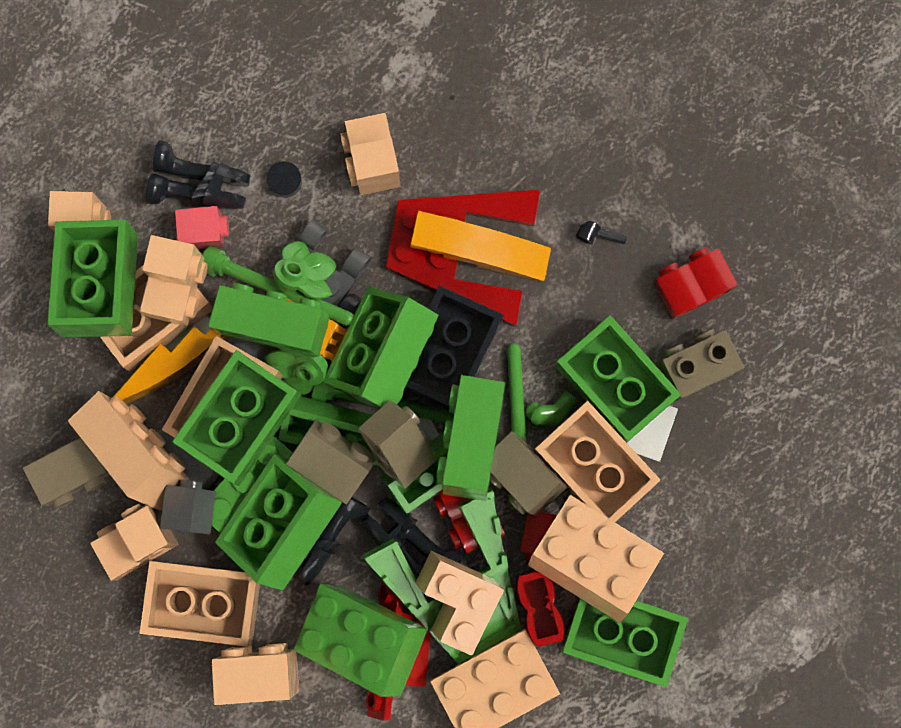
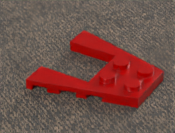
M540 190L398 200L386 269L436 291L439 285L504 314L503 321L516 327L523 291L455 279L458 260L444 258L443 254L416 249L410 246L418 211L465 222L466 215L534 226Z

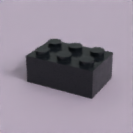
M439 285L428 308L439 316L434 324L433 332L427 339L419 356L418 364L412 371L404 390L450 410L449 401L452 385H460L461 375L477 377L503 321L504 314Z

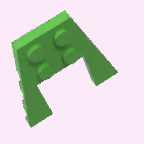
M488 488L486 501L468 498L458 504L488 565L477 572L494 579L504 589L473 655L440 642L432 632L431 628L444 603L432 597L425 599L422 591L415 584L416 579L394 538L362 555L364 560L458 664L521 631L513 587L510 584L507 569L509 568L507 557L504 553L501 539L500 521L494 504L495 496L490 488Z

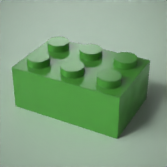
M127 220L55 221L48 326L61 337L132 336L138 233Z
M368 286L323 383L356 400L378 408L383 407L389 400L397 405L403 396V390L412 371L418 364L419 356L427 339L433 332L434 324L439 315L407 296Z
M611 315L555 364L556 369L579 395L598 411L626 443L681 396L679 391Z
M236 350L172 442L231 483L239 486L293 409L301 394Z
M461 375L460 385H452L449 413H455L454 420H446L443 436V448L448 449L447 457L440 456L437 471V484L443 485V494L486 501L505 382Z
M274 454L215 543L256 583L284 590L342 504V501L286 465L289 459Z
M320 584L294 651L381 697L401 696L428 629L341 585Z
M577 596L560 651L667 688L688 618L635 601L628 615L619 623Z

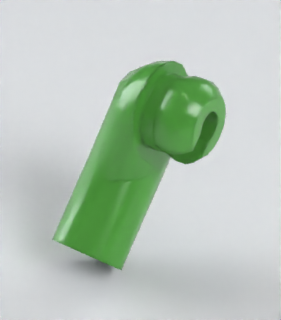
M564 391L554 405H540L538 402L531 403L526 409V416L536 426H556L565 419L578 400L569 392Z

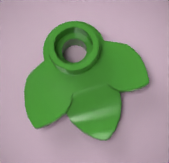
M292 242L283 248L281 260L276 263L273 269V280L275 285L284 292L293 293L299 290L308 298L325 299L332 295L325 280L333 275L336 263L325 254L318 252L310 254L304 242Z
M281 349L271 351L265 356V363L278 370L283 375L282 378H285V383L300 394H307L312 390L313 386L320 385L328 372V364L322 355L315 357Z

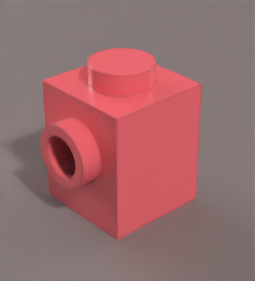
M217 206L175 210L177 241L194 244L197 249H207L209 246L216 248L224 247V237L229 236V223L227 215L222 216Z

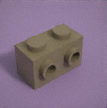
M714 329L697 336L695 338L697 344L687 349L684 348L683 344H680L664 352L666 359H663L659 366L664 376L681 394L676 401L734 375L745 368L726 330L716 334Z
M389 400L363 423L358 430L383 471L405 489L432 465L436 458L429 448L432 445V441L417 427L420 420L416 414L407 406L401 409Z
M316 419L286 465L347 505L371 470L376 459L371 456L370 451L359 443H351L341 436L340 431L336 427L326 422L321 423Z
M511 431L495 447L490 481L497 488L500 489L504 486L512 495L508 499L509 502L521 514L528 512L538 516L568 487L518 434Z
M81 437L23 467L40 504L46 507L54 506L55 509L62 508L75 500L73 495L83 489L88 493L106 484L104 478L110 476Z

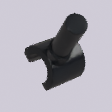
M593 221L582 224L576 234L577 239L589 245H593L597 236L621 244H625L627 236L601 229Z

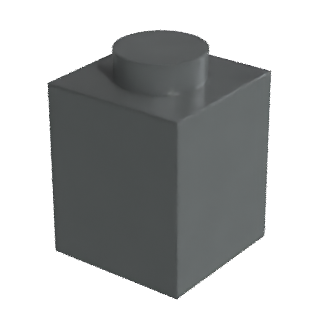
M181 480L180 486L166 485L160 529L211 534L216 491L202 489L203 482Z

